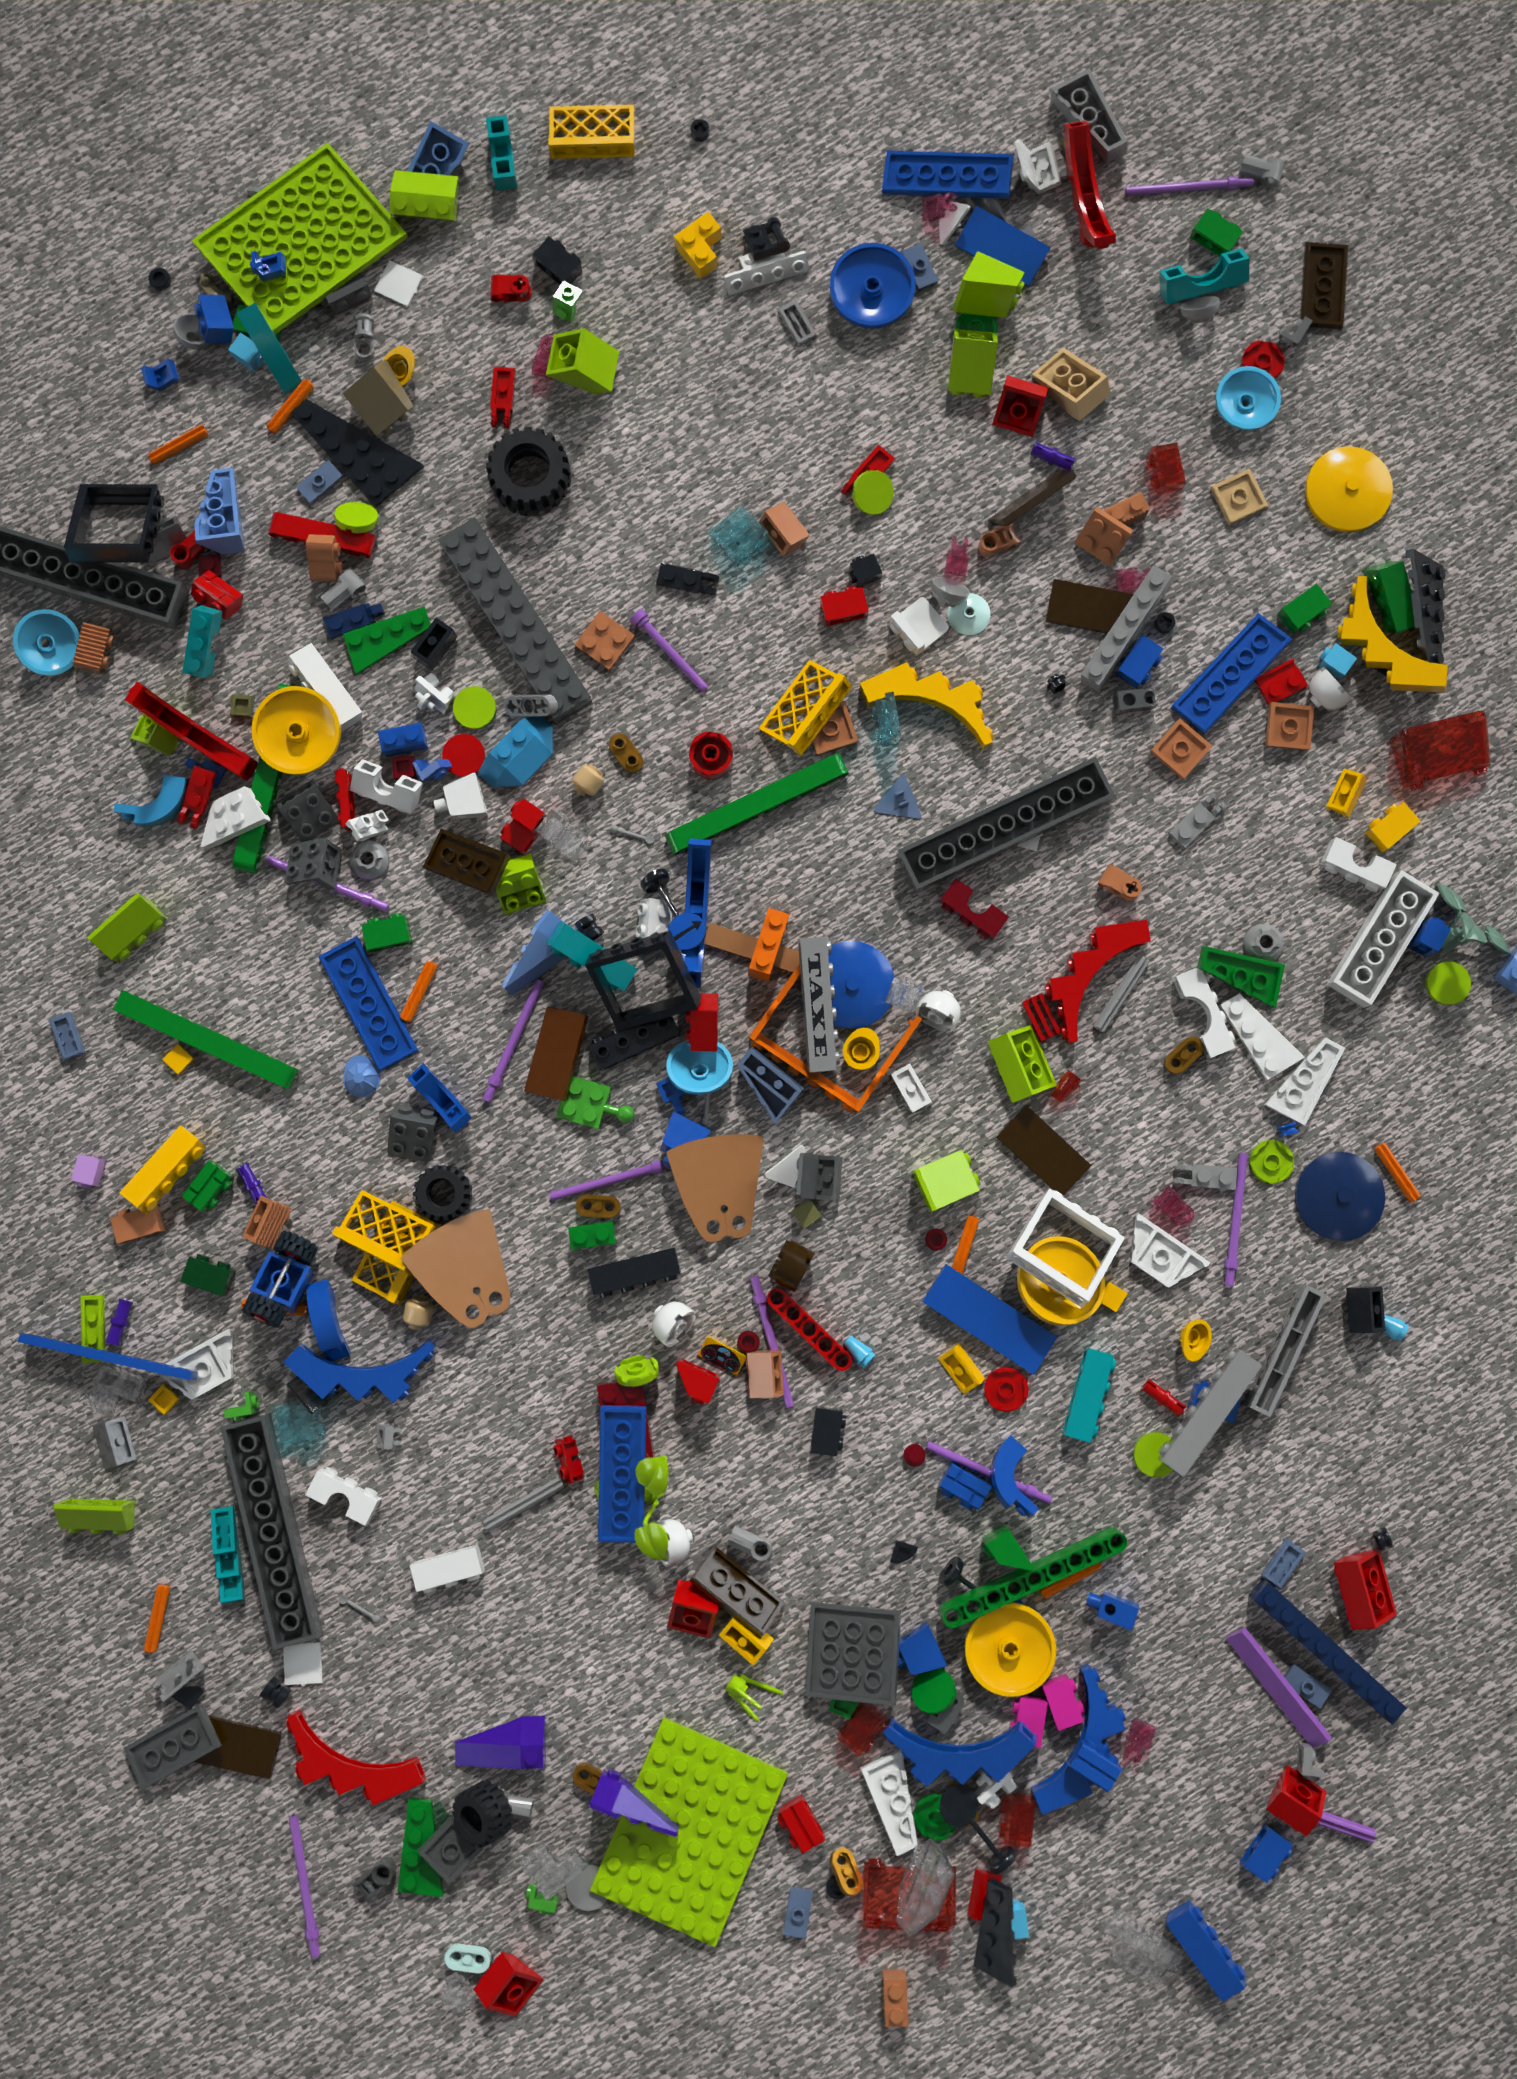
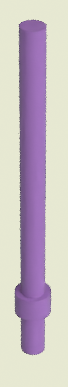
M1237 176L1227 177L1224 180L1125 187L1126 196L1225 188H1227V191L1237 190L1238 187L1254 186V177L1237 178Z
M268 856L266 860L268 865L283 871L287 870V862L272 856ZM336 883L335 889H331L361 902V905L368 908L372 906L384 912H387L389 908L388 903L375 899L374 895L366 892L363 894Z
M536 980L494 1074L490 1075L489 1085L482 1098L489 1103L497 1087L500 1088L503 1081L501 1078L543 988V981Z
M1239 1153L1228 1258H1225L1224 1265L1226 1268L1225 1286L1233 1287L1235 1269H1238L1239 1262L1237 1260L1248 1159V1154Z
M659 1159L652 1161L650 1165L550 1192V1198L552 1201L643 1175L659 1174L669 1167L665 1166L663 1161Z
M759 1276L751 1277L750 1281L754 1291L753 1300L755 1305L757 1304L769 1350H779L766 1305V1293L762 1291ZM782 1363L784 1390L782 1397L785 1408L794 1406Z
M928 1441L926 1450L990 1478V1468ZM1015 1480L1018 1489L1028 1499L1032 1500L1034 1498L1050 1505L1053 1497L1038 1491L1037 1487L1033 1485H1025Z
M297 1815L289 1817L306 1923V1928L304 1929L305 1938L309 1941L311 1958L320 1956L317 1938L320 1935L318 1926L315 1925Z

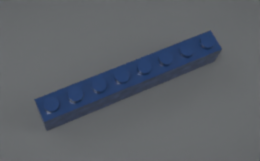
M1262 1579L1248 1595L1391 1725L1407 1709L1406 1706L1269 1582Z

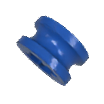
M1292 1122L1277 1126V1130H1280L1279 1137L1298 1133L1299 1130L1295 1128L1297 1123Z

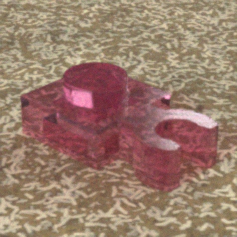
M952 192L945 194V196L939 193L922 199L923 221L932 222L945 217L946 210L950 212L957 210L956 205L950 204L953 199L957 198V195Z
M954 536L951 543L954 551L948 550L944 574L965 577L969 553H963V551L967 549L968 538H965L964 544L959 546L956 543L957 537Z
M1137 567L1115 570L1117 591H1136L1150 569H1145L1142 573H1138Z
M1134 1717L1126 1736L1127 1741L1131 1742V1744L1125 1747L1123 1751L1124 1757L1128 1758L1129 1753L1135 1751L1136 1756L1134 1760L1139 1763L1142 1759L1141 1749L1142 1747L1149 1749L1157 1729L1156 1726Z

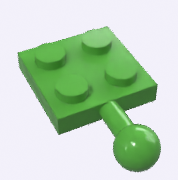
M573 1076L566 1102H560L556 1117L599 1130L604 1113L617 1116L622 1123H630L635 1117V1112L630 1106L618 1108L607 1104L612 1087Z

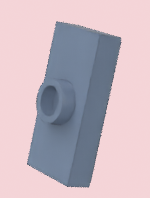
M922 243L902 251V254L909 261L913 269L915 286L918 292L938 284V279Z
M328 460L296 488L312 505L344 477Z
M71 1012L49 1019L63 1061L86 1054Z
M1285 1538L1260 1575L1281 1590L1306 1552Z
M1293 1663L1284 1675L1297 1694L1320 1709L1332 1691L1330 1687Z
M790 1886L783 1935L806 1939L813 1890Z

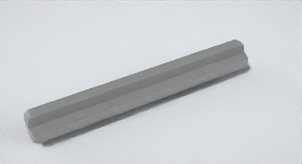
M1141 955L1136 958L1095 1021L1093 1027L1096 1030L1105 1032L1148 966L1149 960Z
M560 1477L553 1479L483 1521L487 1531H490L563 1489L564 1483Z

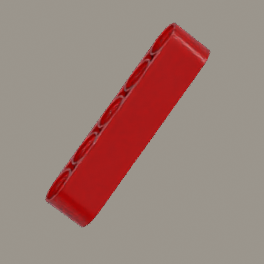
M279 512L273 513L268 535L273 538L278 536L286 541L304 542V545H306L309 534L335 536L336 542L340 543V550L346 551L345 554L359 557L364 555L366 558H371L376 538L375 535L369 532L352 533L350 529L346 528V531L334 524Z
M776 1287L768 1292L767 1301L769 1305L835 1369L845 1371L851 1366L852 1359L850 1354L783 1289ZM778 1291L782 1293L783 1301L780 1304H774L771 1301L770 1297L773 1292ZM790 1307H796L799 1310L798 1318L794 1320L789 1319L786 1314L787 1310ZM806 1323L815 1325L816 1329L812 1335H806L803 1332V1326ZM824 1338L829 1339L832 1343L831 1348L826 1351L819 1348V1342ZM839 1354H844L847 1356L848 1361L846 1365L838 1366L835 1363V1358Z

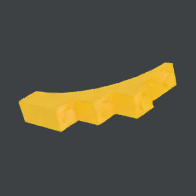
M1358 576L1357 583H1353L1352 596H1355V603L1350 604L1349 617L1353 618H1344L1343 625L1338 626V638H1341L1342 645L1367 646L1363 647L1362 660H1365L1366 668L1388 669L1386 683H1390L1391 690L1446 693L1448 665L1430 663L1418 659L1394 645L1383 634L1371 613L1367 597V576Z
M908 662L859 684L860 692L867 707L897 700L919 701L931 704L949 712L960 720L972 732L983 750L992 745L993 733L990 727L986 728L983 722L985 717L981 708L976 707L981 704L983 692L979 684L975 685L974 680L949 690L951 687L946 675H942L941 671L916 681L918 676L914 667L910 668Z

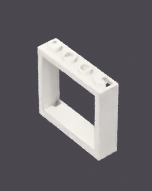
M1049 1188L1039 1200L1006 1259L1082 1308L1090 1301L1125 1237L1120 1235L1116 1229L1103 1224L1098 1217L1083 1211L1078 1204L1071 1203L1065 1199L1058 1191ZM1048 1204L1111 1245L1087 1289H1084L1023 1249L1024 1244Z

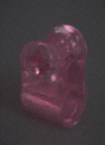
M546 334L541 338L532 364V375L554 380L546 376L553 334Z
M1166 1185L1164 1187L1165 1190L1156 1199L1153 1198L1151 1200L1152 1203L1175 1224L1180 1226L1190 1224L1194 1219L1193 1209L1173 1188ZM1180 1209L1185 1210L1188 1214L1187 1220L1184 1222L1180 1221L1177 1216Z

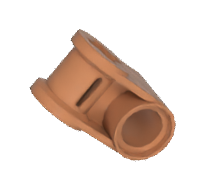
M1014 524L1000 526L995 530L985 533L978 545L979 553L984 557H992L1018 547L1022 542L1014 532ZM984 542H990L994 547L987 548Z
M1110 864L1097 883L1101 888L1104 886L1108 892L1114 893L1127 901L1135 900L1142 890V885L1138 879ZM1130 885L1134 887L1131 894L1127 892Z

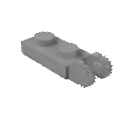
M1214 792L1202 803H1199L1169 833L1183 849L1226 806L1224 802H1221L1211 813L1205 808L1208 803L1215 799L1216 794Z
M1175 1164L1174 1169L1177 1171H1191V1179L1177 1177L1174 1178L1173 1183L1236 1190L1237 1168Z

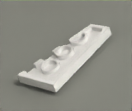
M1237 994L1219 1005L1266 1080L1305 1058L1241 994Z
M1323 1038L1268 1099L1264 1106L1305 1126L1345 1047L1328 1038Z
M900 1749L860 1767L897 1856L918 1846L910 1805V1794L907 1786V1775L903 1761L904 1756Z

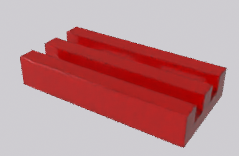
M1043 993L1021 1002L1040 1042L1061 1033ZM1038 999L1040 1000L1046 1012V1015L1054 1029L1053 1032H1051L1041 1012V1009L1036 1001ZM1030 1003L1033 1004V1007L1046 1032V1035L1044 1036L1028 1005Z

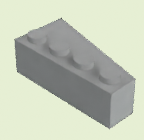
M1090 68L1051 88V101L1070 123L1085 120L1090 124L1091 146L1106 163L1126 154L1127 140Z

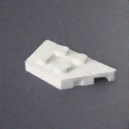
M244 786L212 801L201 848L211 849L270 821V817L263 813L261 810L262 805L255 799V795L250 788Z
M1136 1215L1130 1262L1169 1288L1178 1283V1281L1191 1276L1196 1271L1209 1266L1210 1262L1142 1215Z
M229 1328L166 1363L199 1372L197 1380H186L159 1373L154 1374L164 1378L171 1386L181 1390L191 1400L234 1377L232 1329Z

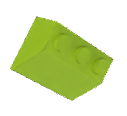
M394 170L390 188L389 214L397 217L457 222L459 177Z
M136 893L87 938L111 960L116 962L124 961L131 955L130 951L135 946L139 947L147 941L148 938L146 936L152 931L156 932L164 925L163 921L167 918L150 899Z
M1032 1025L987 1041L1012 1103L1057 1086Z
M68 1498L55 1503L54 1512L60 1529H68V1533H80L82 1529L90 1530L92 1534L104 1533V1530H113L112 1534L121 1535L134 1528L135 1501Z

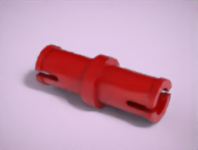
M1150 1378L1146 1381L1144 1387L1141 1388L1142 1391L1154 1398L1159 1406L1163 1405L1177 1417L1186 1408V1405L1173 1397L1168 1389H1162Z

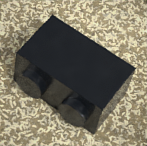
M549 236L532 254L534 264L559 285L563 282L572 284L583 272L579 257L574 253H568L559 240L554 241Z
M436 617L411 650V654L415 660L433 671L456 640L457 635L454 629Z
M1382 1286L1346 1288L1349 1333L1385 1332Z
M815 1407L810 1453L837 1456L838 1451H842L844 1438L840 1437L841 1428L845 1429L846 1415H843L842 1409Z

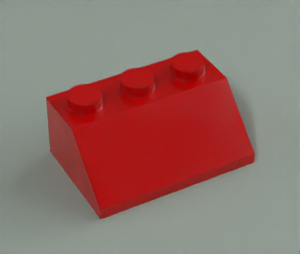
M1379 1548L1345 1556L1334 1562V1572L1338 1578L1340 1595L1344 1600L1346 1617L1350 1623L1351 1630L1376 1629L1397 1615Z

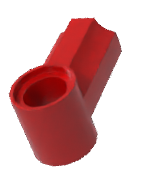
M194 530L181 544H176L171 548L170 556L179 569L186 570L193 565L194 560L206 547L196 543ZM181 554H187L183 560H178Z

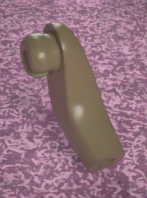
M202 273L199 283L205 295H225L227 306L232 307L233 296L219 290L210 273Z

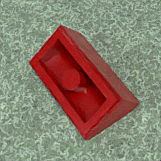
M975 1869L967 1912L969 1917L975 1921H981L988 1881L995 1879L1001 1882L1002 1874H993L989 1871Z

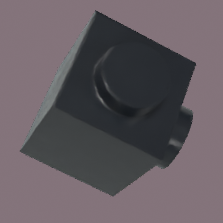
M874 553L866 557L863 555L858 556L850 563V571L847 574L852 584L855 583L857 588L882 579L883 572Z

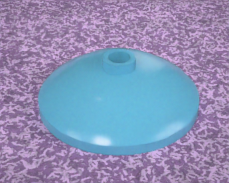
M1252 366L1239 367L1226 374L1218 385L1215 397L1216 407L1220 416L1232 427L1247 431L1256 430L1266 426L1274 419L1280 408L1281 393L1277 382L1268 372ZM1246 401L1248 406L1244 407L1241 402Z
M49 609L36 610L25 615L17 623L13 633V648L18 660L30 671L45 676L58 675L73 666L80 634L74 623L62 613ZM43 639H46L48 641V647H43L41 645V641Z
M685 1040L673 1048L666 1064L670 1081L678 1089L695 1095L709 1094L719 1090L729 1081L733 1072L731 1054L719 1042L717 1052L690 1051V1043H686Z

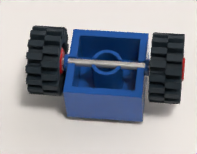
M289 1231L281 1232L273 1247L278 1254L269 1250L249 1289L250 1294L242 1308L243 1313L247 1314L248 1317H252L253 1320L274 1328L280 1326L286 1312L294 1314L307 1285L313 1277V1272L309 1265L318 1250V1247L311 1243L310 1240H306L304 1237H300L295 1233L292 1234Z

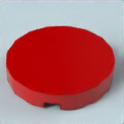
M1258 340L1246 348L1241 363L1242 367L1252 366L1260 368L1276 379L1283 371L1285 356L1281 348L1274 342Z
M458 734L450 738L444 745L442 759H449L452 765L448 770L450 773L463 778L471 773H478L486 759L483 745L476 737L469 734Z
M997 1368L985 1380V1398L992 1407L999 1411L1011 1412L1017 1410L1028 1398L1029 1387L1027 1380L1021 1372L1014 1368Z

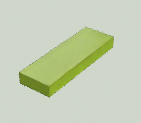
M105 1295L80 1296L81 1345L106 1351ZM81 1356L82 1363L105 1362Z

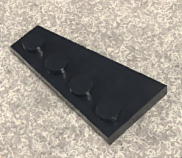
M991 1879L987 1885L973 1967L1013 1988L1017 1985V1976H1014L1016 1955L1013 1954L1012 1943L1015 1941V1933L1012 1931L1011 1922L1014 1919L1013 1890L1011 1887Z

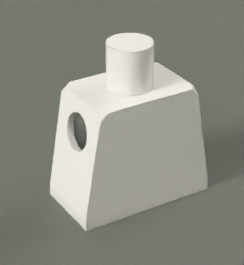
M471 773L443 787L445 798L434 800L436 812L440 813L449 810L453 820L488 816L476 773Z

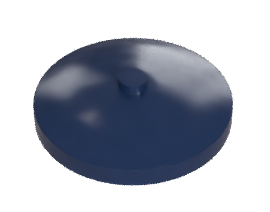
M1332 1152L1315 1158L1303 1169L1295 1187V1203L1302 1221L1314 1233L1330 1240L1347 1241L1365 1235L1378 1223L1385 1206V1188L1380 1175L1368 1161L1352 1153Z

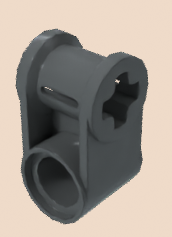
M389 1857L380 1859L352 1884L354 1888L357 1887L366 1897L365 1901L367 1903L390 1882L397 1869L395 1861ZM380 1867L388 1869L389 1874H383L380 1871Z

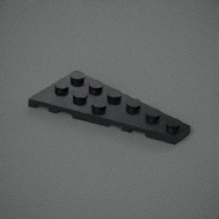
M308 399L291 412L292 416L375 508L424 467L422 463Z
M1415 549L1405 550L1406 558H1411L1412 570H1408V575L1414 585V590L1411 592L1415 628L1419 627L1421 637L1420 640H1417V647L1420 648L1423 654L1422 660L1443 664L1442 643L1444 642V633L1442 631V623L1445 619L1443 611L1445 569L1443 565Z

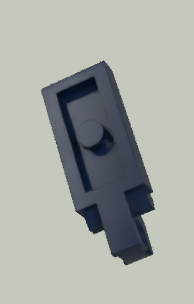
M367 603L324 617L323 620L329 638L332 640L343 636V633L375 623V618L384 615L385 612L381 603L372 606Z

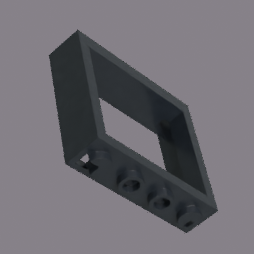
M80 484L64 543L69 561L149 563L150 554L154 552L153 541L157 537V523L161 521L160 509L164 506V496H161L158 485ZM93 505H148L140 543H84Z
M670 930L659 934L655 932L645 938L637 937L625 944L617 943L605 950L597 949L596 952L589 954L585 963L617 1031L692 1011L699 1007L702 997ZM663 949L684 994L622 1011L601 966Z

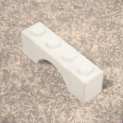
M1195 968L1172 978L1180 998L1196 1001L1206 1012L1207 1027L1199 1038L1204 1045L1203 1052L1206 1059L1234 1049L1235 1037L1231 1031L1228 1032L1225 1025L1227 1023L1226 1016L1223 1011H1219L1216 1004L1218 1003L1217 995L1213 990H1210L1208 982H1210L1208 974L1199 968Z

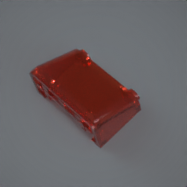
M1484 710L1410 727L1399 731L1390 738L1403 789L1410 787L1411 791L1423 788L1424 783L1430 780L1467 771L1469 773L1473 772L1474 776L1488 772L1487 769L1491 767L1488 725Z
M870 1858L868 1862H864L861 1927L926 1932H952L956 1926V1866H950L949 1862H937L936 1866H933L931 1869L886 1866V1864L882 1863V1859Z

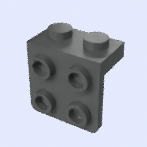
M359 273L325 297L334 315L372 297V294L364 277Z
M397 1104L390 1116L387 1153L391 1156L429 1162L432 1157L434 1130L439 1122L440 1113L428 1108L420 1109L407 1104Z
M800 1153L797 1160L798 1179L795 1183L797 1197L839 1201L843 1157Z

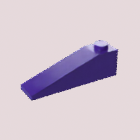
M522 1716L456 1741L455 1765L509 1769L544 1768L546 1763L545 1716Z
M613 1769L603 1770L589 1808L614 1818H618L619 1814L624 1815L629 1819L630 1823L636 1825L637 1823L646 1822L647 1827L652 1830L677 1837L679 1826L630 1782L621 1777V1773Z

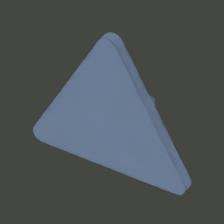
M904 774L897 779L874 808L876 813L915 819H920L922 816Z

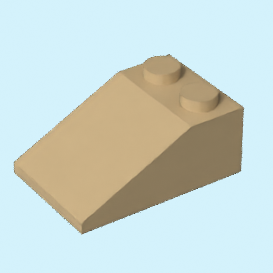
M1062 348L1032 374V377L1039 385L1048 387L1047 393L1066 413L1078 421L1082 420L1111 395L1108 376L1065 348Z

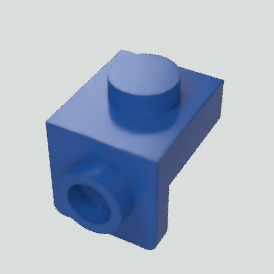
M256 251L251 252V270L263 282L286 275L285 256L281 251L265 257H261Z
M166 359L153 368L145 365L141 367L143 381L148 388L162 391L179 381L175 363L171 359Z
M449 759L435 760L431 764H429L428 760H415L412 762L417 776L422 781L441 779L447 774L446 771L452 767Z

